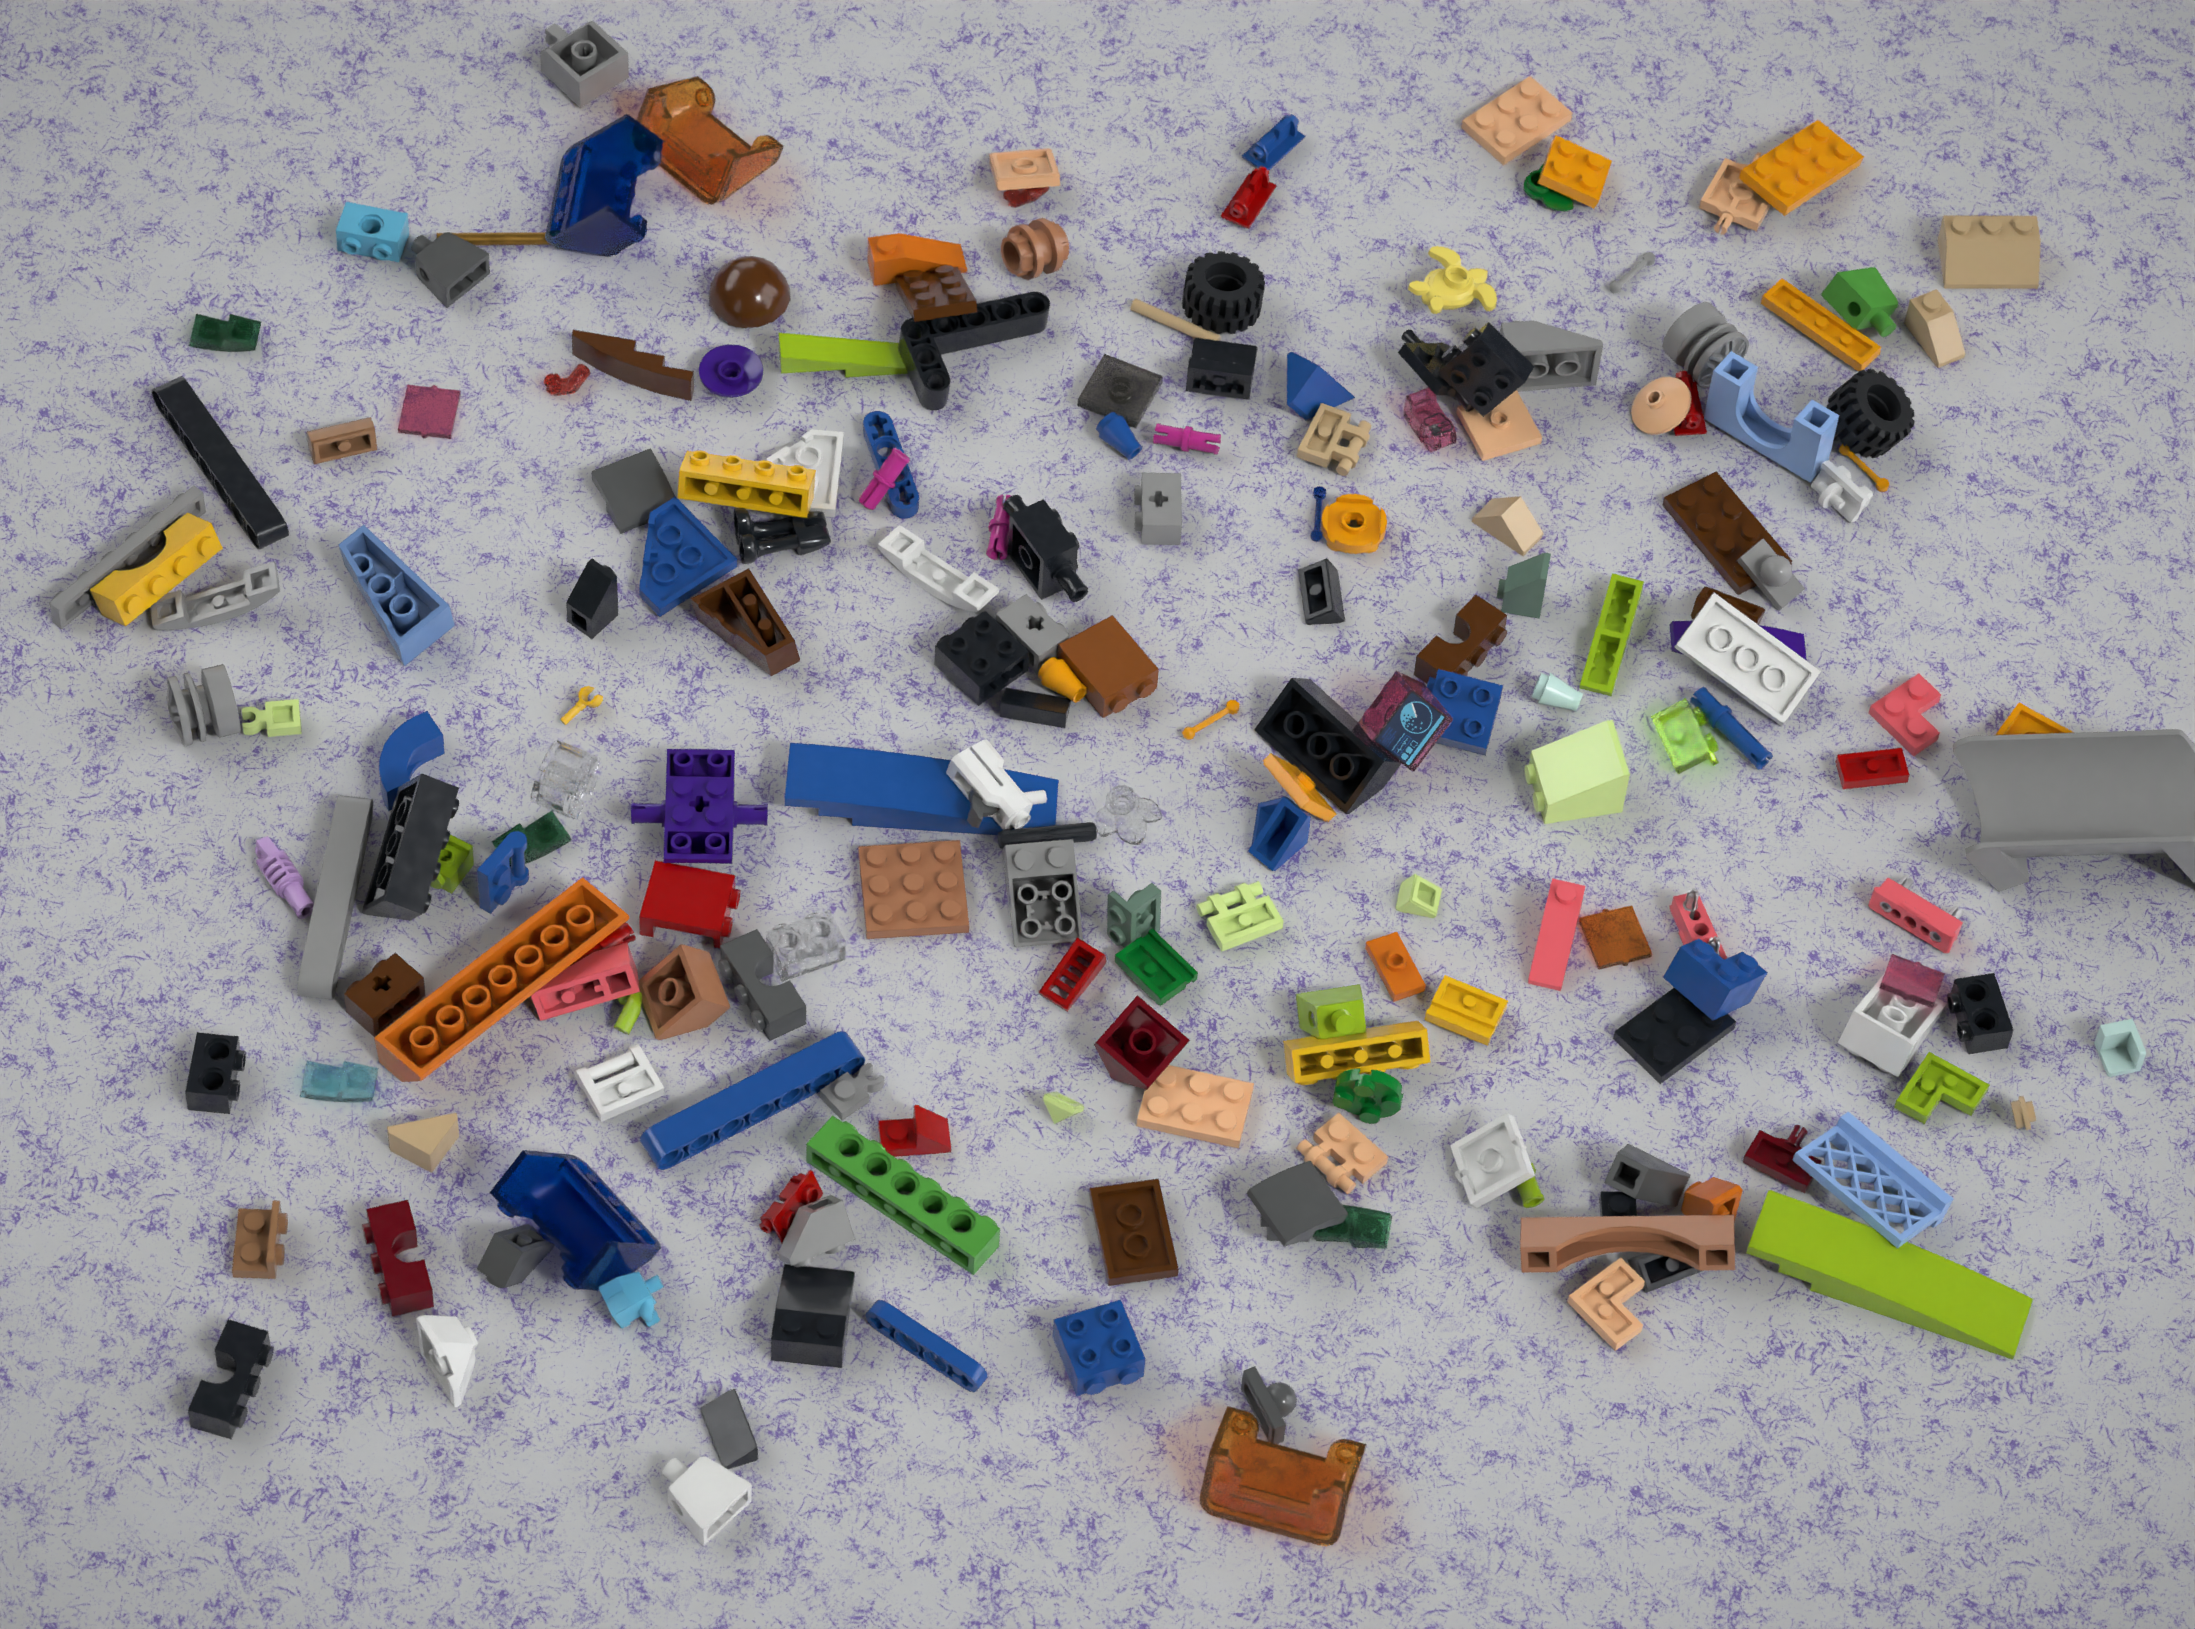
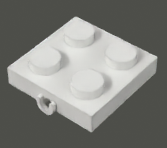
M1509 1113L1500 1116L1450 1145L1458 1170L1455 1171L1456 1178L1460 1183L1464 1184L1469 1202L1476 1208L1535 1176L1526 1151L1527 1147L1523 1143L1524 1139L1520 1134L1515 1117Z

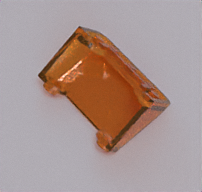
M699 76L648 88L633 127L632 136L634 143L643 153L704 203L713 205L726 200L779 160L784 145L774 137L761 135L754 140L751 147L712 115L716 101L715 94L710 85Z
M1227 1406L1208 1455L1200 1493L1202 1509L1218 1518L1319 1546H1329L1336 1543L1344 1526L1367 1444L1350 1439H1339L1330 1445L1325 1458L1257 1439L1259 1432L1257 1419L1247 1411Z

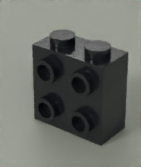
M1489 322L1480 330L1476 327L1470 330L1463 338V344L1459 347L1456 345L1451 346L1441 357L1444 363L1438 371V374L1483 417L1527 381L1534 368V365Z
M983 611L975 618H968L952 634L944 635L935 645L934 665L979 706L1028 671L1029 651L991 615Z

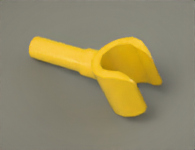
M584 686L579 691V701L560 719L561 722L566 725L587 706L590 708L600 706L603 702V696L597 694L588 702V695L595 688Z

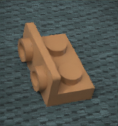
M273 1200L272 1210H238L232 1265L233 1278L276 1279L277 1265H284L285 1246L280 1244V1235H286L288 1228V1214L282 1213L279 1200Z

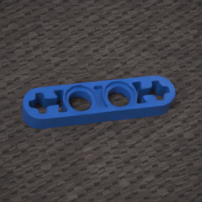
M882 411L868 413L863 420V435L875 469L879 470L888 458L878 453L881 448H896L902 452L903 449L891 417ZM873 425L883 428L881 437H878L877 428ZM908 463L901 471L904 479L895 482V487L889 488L885 494L892 514L902 519L915 516L919 510V493ZM901 492H904L905 501L910 504L904 505V503L900 501Z
M877 1300L866 1312V1320L876 1331L970 1392H976L988 1378L985 1368L980 1363L888 1302Z

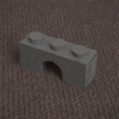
M758 929L721 945V960L718 961L720 972L726 980L730 978L733 982L738 1001L741 1005L746 1004L751 1011L752 1022L758 1031L763 1030L769 1041L806 1025V1004L790 980L777 986H768L759 981L774 973V954Z

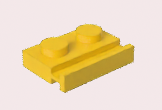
M1444 975L1431 1001V1005L1425 1013L1424 1020L1488 1046L1507 1009L1508 1000Z

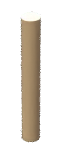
M1135 298L1131 304L1130 310L1193 338L1217 341L1221 339V336L1204 330L1200 326H1196Z

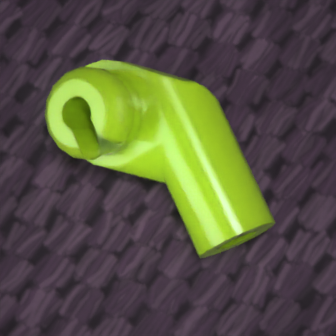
M641 992L618 998L619 1003L624 1005L614 1028L624 1034H630L640 1015L642 1004Z

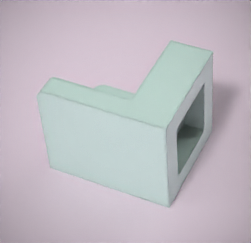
M2133 1019L2100 1025L2094 1044L2107 1076L2113 1077L2140 1071L2146 1056V1050Z

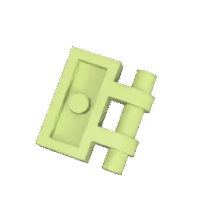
M1259 881L1249 885L1246 883L1239 884L1231 892L1223 895L1218 893L1207 897V901L1196 904L1200 917L1211 913L1214 915L1207 918L1206 926L1221 952L1283 929L1284 921L1269 895L1259 899L1255 898L1263 894V888ZM1237 903L1241 904L1240 906L1228 910L1227 908Z

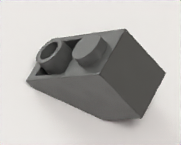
M1627 1144L1617 1152L1604 1183L1635 1199L1676 1207L1691 1175L1631 1144Z

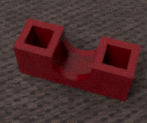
M403 1200L366 1209L368 1223L362 1224V1230L366 1245L373 1244L375 1253L370 1254V1261L374 1275L381 1274L383 1283L378 1284L382 1305L389 1304L392 1317L434 1307L433 1290L425 1260L404 1262L396 1258L402 1251L418 1247L416 1227L409 1201Z

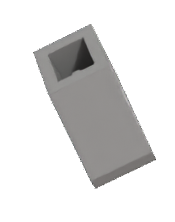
M829 1195L800 1207L779 1249V1259L791 1266L802 1267L812 1263L814 1256L824 1252L826 1254L837 1253L846 1247V1243L855 1240L843 1200Z

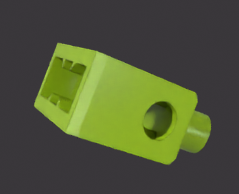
M1360 984L1296 994L1299 1027L1317 1039L1366 1032L1364 1002Z

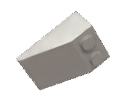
M1533 320L1501 323L1500 333L1534 365L1527 381L1517 389L1518 392L1596 385L1603 349L1602 340Z

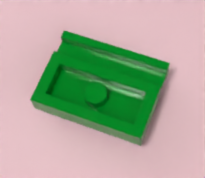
M1153 928L1148 931L1146 936L1143 938L1140 936L1115 954L1114 962L1159 1006H1162L1184 990L1191 981L1194 983L1198 977V972Z

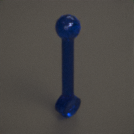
M1317 486L1313 490L1316 506L1314 530L1311 531L1310 537L1315 542H1319L1323 538L1320 526L1322 500L1326 497V489L1322 486Z

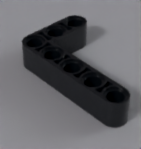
M1028 292L978 303L977 312L917 322H914L913 318L905 320L900 330L898 350L921 405L933 411L940 410L947 404L951 380L942 359V354L1042 332L1046 328L1050 310V300L1048 297L1040 292Z

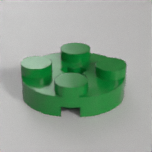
M1360 1068L1346 1070L1337 1076L1332 1100L1333 1105L1359 1116L1362 1122L1376 1124L1380 1121V1118L1392 1116L1401 1110L1403 1094L1401 1093L1402 1085L1393 1076L1373 1069L1371 1070V1075L1359 1074Z

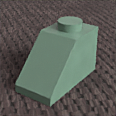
M1542 553L1508 567L1507 579L1499 580L1497 598L1503 599L1502 612L1540 619L1551 557L1550 553Z

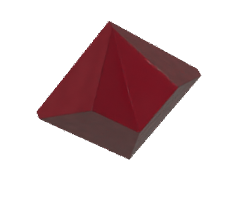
M1137 995L1095 1042L1094 1046L1111 1079L1147 1090L1190 1040Z

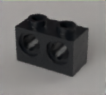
M1990 973L1955 979L1951 993L1947 995V1004L1950 1013H1955L1957 1035L1959 1041L1965 1043L1968 1054L2007 1049L2014 1030L1995 974Z
M197 1032L185 1090L188 1110L230 1114L232 1101H238L240 1094V1080H237L238 1071H244L246 1063V1051L240 1049L239 1036ZM218 1057H224L222 1060H214ZM211 1087H220L216 1090H209Z

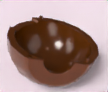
M741 256L731 260L717 271L710 284L709 306L712 307L717 316L728 322V325L739 328L761 327L775 321L786 311L790 302V287L785 276L774 263L761 257Z

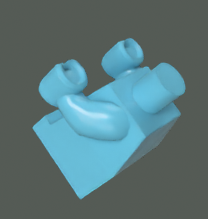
M632 1272L616 1277L598 1287L612 1317L622 1329L629 1326L630 1322L639 1317L643 1318L648 1327L660 1322L658 1313L654 1309L656 1301L652 1294L664 1287L658 1275L645 1280L640 1272Z

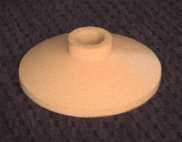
M1661 377L1651 381L1639 391L1633 401L1631 416L1634 424L1640 431L1650 435H1659L1674 429L1683 421L1690 409V390L1683 381L1675 377Z

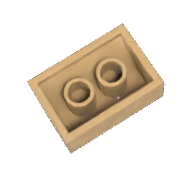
M1943 215L1937 241L1944 289H2038L2041 240L2037 216Z

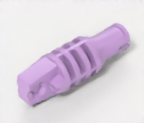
M268 836L257 840L255 853L258 859L256 864L262 874L265 875L266 880L270 883L276 895L287 900L299 919L309 917L312 914L314 902L303 888V877L294 867L292 861L289 860L285 851H279Z

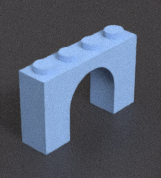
M1731 351L1713 370L1704 419L1811 483L1820 473L1822 463L1829 460L1839 415L1812 399L1794 419L1792 428L1777 424L1760 409L1755 400L1753 389L1758 367Z

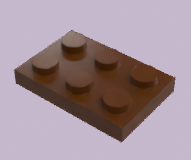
M943 265L936 267L934 271L922 272L911 270L905 272L902 276H895L896 289L914 322L977 312L976 299L958 267Z
M1159 1179L1089 1188V1198L1108 1286L1177 1277L1179 1268Z

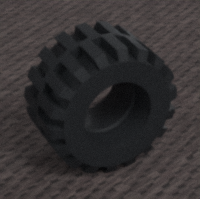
M1218 251L1217 254L1212 252L1205 253V257L1199 256L1195 258L1194 263H1190L1188 266L1182 297V309H1185L1184 314L1187 318L1192 319L1191 323L1196 326L1200 325L1202 329L1207 331H1216L1215 334H1222V332L1236 334L1237 330L1243 332L1248 329V326H1253L1260 316L1265 288L1264 274L1259 271V266L1256 263H1250L1249 258L1245 256L1240 257L1238 253L1231 252V254H1228L1225 251Z
M1868 369L1867 371H1859L1836 389L1829 397V404L1826 408L1839 415L1835 436L1837 435L1841 439L1840 442L1844 446L1847 445L1850 451L1855 454L1859 452L1861 457L1867 458L1871 456L1872 458H1878L1910 434L1915 422L1912 419L1915 416L1914 409L1910 407L1912 402L1905 395L1906 391L1903 387H1899L1896 384L1895 379L1892 377L1888 378L1884 372L1879 371L1877 373L1874 369Z

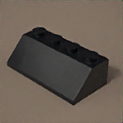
M1291 678L1254 729L1287 761L1309 776L1316 787L1345 814H1350L1381 791L1402 763L1375 742L1376 738L1311 679Z
M422 773L398 787L361 913L409 921L422 915V913H426L432 895L429 894L431 882L436 880L441 868L438 858L441 850L445 849L450 838V831L447 830L450 819L455 816L459 807V800L456 799L459 787Z

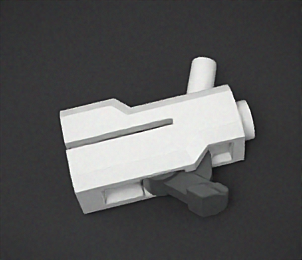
M987 739L974 744L970 749L967 748L954 756L950 761L946 774L971 803L967 821L972 827L979 828L983 817L988 816L993 817L1003 830L1020 829L1030 820L1031 816L1029 813L1032 806L1046 803L1045 790L1022 792L1003 769L1004 759Z

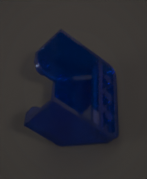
M625 114L569 147L560 163L545 234L546 242L560 250L611 257L619 254L630 245L642 241L647 233V220L641 215L630 217L637 177L649 170H654L660 164L664 140L629 114Z
M523 1150L489 1192L497 1200V1207L502 1213L511 1218L517 1216L532 1219L539 1227V1234L561 1251L560 1257L565 1261L561 1266L564 1274L563 1280L575 1290L599 1291L598 1287L614 1278L638 1270L652 1260L661 1249V1244L597 1173L585 1161L575 1155Z

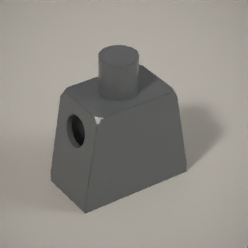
M444 232L433 242L424 235H420L412 243L411 250L417 254L415 263L418 278L446 308L490 274L489 253L450 232Z

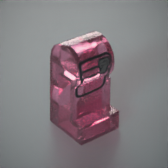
M1428 387L1406 396L1403 416L1420 442L1425 445L1428 451L1434 452L1456 443L1457 435L1452 421L1445 416L1437 403V395Z

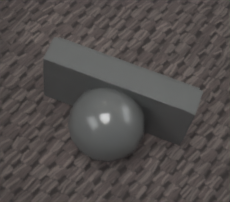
M1255 1366L1244 1370L1241 1391L1267 1440L1272 1446L1284 1442L1286 1423L1282 1417L1288 1416L1296 1407L1297 1398L1295 1391L1288 1384L1282 1382L1272 1383L1266 1388Z

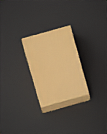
M1521 496L1492 498L1472 518V523L1521 556H1524L1543 537V531Z
M457 1113L388 1126L387 1133L390 1151L432 1173L459 1138Z

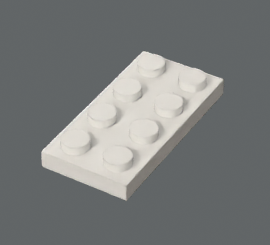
M1716 593L1710 596L1674 646L1780 726L1785 723L1821 673L1820 670Z

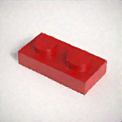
M1902 748L1839 754L1835 761L1843 790L1908 783L1910 776Z

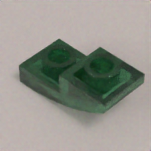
M196 314L189 346L222 352L255 351L261 321L233 314L229 315L228 321Z
M551 810L527 827L523 828L519 823L491 842L497 848L511 832L520 831L524 833L527 838V848L524 851L525 864L557 850L572 841V839Z
M1342 1205L1348 1213L1344 1222L1316 1230L1312 1236L1316 1241L1350 1242L1354 1248L1387 1249L1392 1215L1383 1211Z

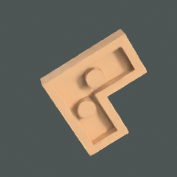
M1620 1257L1570 1294L1567 1303L1616 1351L1642 1331L1643 1324L1623 1303L1643 1289L1645 1281Z

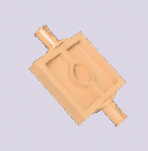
M1756 153L1752 162L1760 158L1761 153ZM1727 158L1722 162L1704 193L1699 208L1720 217L1714 226V230L1717 233L1721 230V235L1726 234L1732 222L1757 231L1771 205L1738 178L1741 170L1748 166V164H1739Z

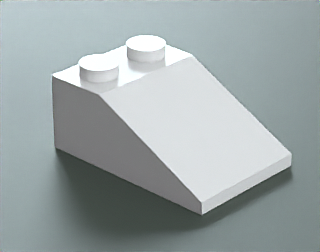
M1887 970L1855 1008L1838 1043L1846 1047L1851 1054L1861 1056L1874 1063L1881 1071L1898 1077L1921 1046L1947 1003Z

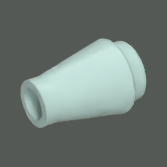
M1541 673L1531 697L1537 699L1538 704L1566 708L1576 712L1583 693L1575 690L1552 673L1549 675Z

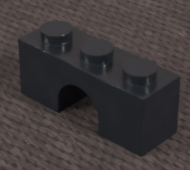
M228 1319L214 1350L217 1367L229 1370L234 1375L223 1383H211L201 1380L188 1408L191 1428L232 1439L236 1428H242L248 1411L246 1405L249 1398H254L258 1393L261 1382L259 1375L263 1366L268 1367L270 1365L274 1347L270 1346L269 1331Z

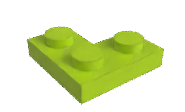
M1928 1052L1897 1098L1894 1108L1923 1124L1926 1123L1940 1100L1972 1116L1988 1092L1990 1084Z

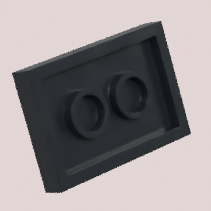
M1673 988L1614 1031L1613 1039L1661 1084L1733 1031L1736 1021L1729 1014L1715 1020L1710 1019L1676 988Z

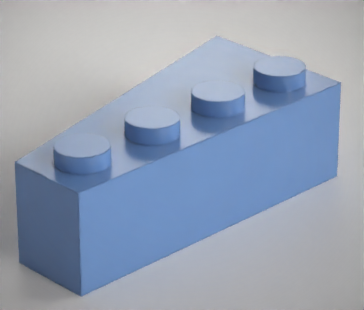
M362 525L338 544L346 569L404 666L455 626L450 605L365 525Z

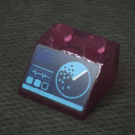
M1396 670L1370 707L1365 711L1358 724L1375 744L1409 770L1415 771L1453 721V718L1424 683Z

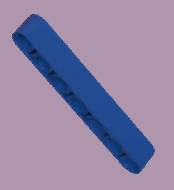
M839 1031L652 1125L643 1132L639 1141L658 1169H669L813 1096L846 1072L852 1076L865 1064V1057L848 1033Z

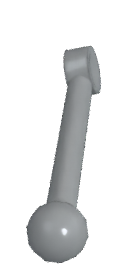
M1651 252L1644 253L1640 263L1621 279L1610 283V291L1612 293L1620 292L1622 285L1643 267L1654 264L1655 255Z

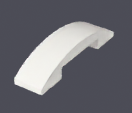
M901 525L897 526L878 544V549L906 577L934 597L954 607L978 612L999 593L998 587L973 572L968 577L927 551L924 540Z

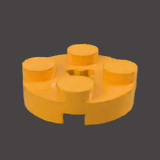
M1361 494L1341 495L1336 498V502L1330 506L1328 504L1323 510L1321 531L1327 540V546L1333 551H1342L1350 554L1373 553L1378 549L1379 544L1385 537L1387 527L1386 513L1382 507L1379 509L1375 506L1373 499ZM1351 520H1357V524L1362 526L1353 528L1347 524H1350Z

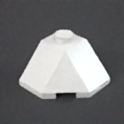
M422 1315L417 1318L420 1354L452 1405L456 1408L462 1404L476 1362L474 1347L478 1345L477 1339L469 1326L464 1328L455 1316Z

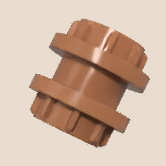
M1039 218L1031 221L1029 225L1019 224L1011 227L1007 237L1002 240L1001 255L1009 272L1025 280H1031L1039 277L1042 271L1045 274H1050L1060 270L1063 261L1068 259L1069 241L1060 225L1046 218Z

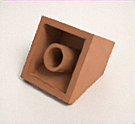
M680 944L639 980L642 1003L655 1038L658 1040L706 1028L731 1008L710 952Z

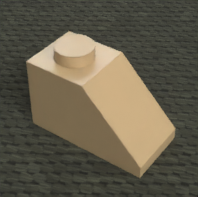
M1935 289L1910 299L1904 324L1936 367L1940 368L1964 358L1966 353L1954 311L1939 291Z

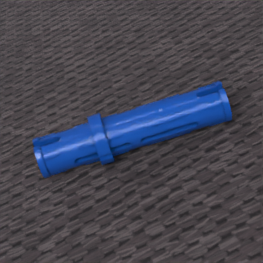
M1706 687L1698 689L1693 694L1696 699L1691 697L1690 703L1708 719V724L1713 729L1717 728L1750 760L1757 770L1762 769L1769 763L1766 758L1772 759L1773 754L1732 715V710L1727 705L1723 706Z

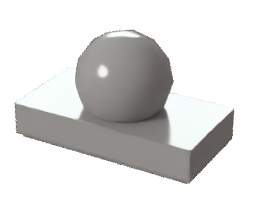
M1764 539L1756 543L1737 560L1778 611L1805 589L1792 574V566L1789 560L1784 556L1777 555Z

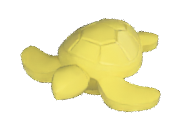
M1441 246L1430 248L1428 255L1440 262L1444 269H1435L1426 276L1424 282L1412 281L1408 287V290L1413 294L1421 295L1423 304L1427 305L1433 314H1438L1442 310H1454L1465 307L1472 303L1475 298L1481 302L1486 311L1494 310L1497 303V295L1494 288L1485 283L1488 276L1487 270L1480 268L1467 270L1461 266L1459 254Z

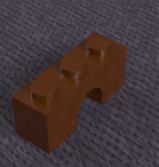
M1475 594L1456 614L1453 634L1464 642L1453 644L1444 641L1436 635L1416 656L1414 676L1428 684L1430 677L1436 678L1438 669L1467 676L1474 666L1479 667L1483 663L1488 651L1493 646L1498 647L1507 635V630L1505 629L1507 614Z

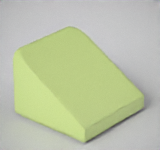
M1414 874L1401 883L1395 908L1403 913L1435 918L1442 888Z

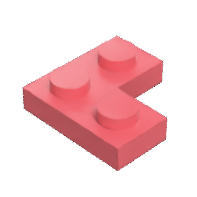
M1918 673L1870 705L1869 714L1914 757L1939 738L1940 732L1921 714L1939 703L1941 694Z

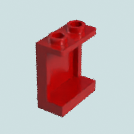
M655 860L639 915L640 935L654 937L656 927L712 937L714 948L721 949L723 938H729L732 931L733 918L729 917L731 909L737 910L740 901L741 890L735 889V875Z

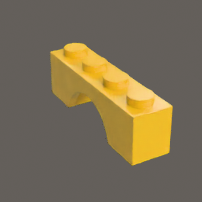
M187 512L163 531L166 537V545L155 559L135 569L114 570L91 588V594L101 615L123 626H127L221 551L223 548L212 523Z

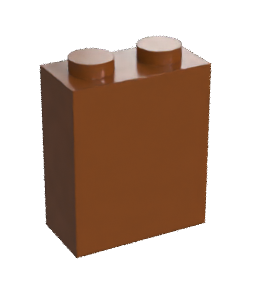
M1113 615L1058 644L1057 659H1063L1081 683L1087 687L1084 697L1102 718L1113 712H1121L1128 704L1139 698L1148 697L1157 689L1158 667Z

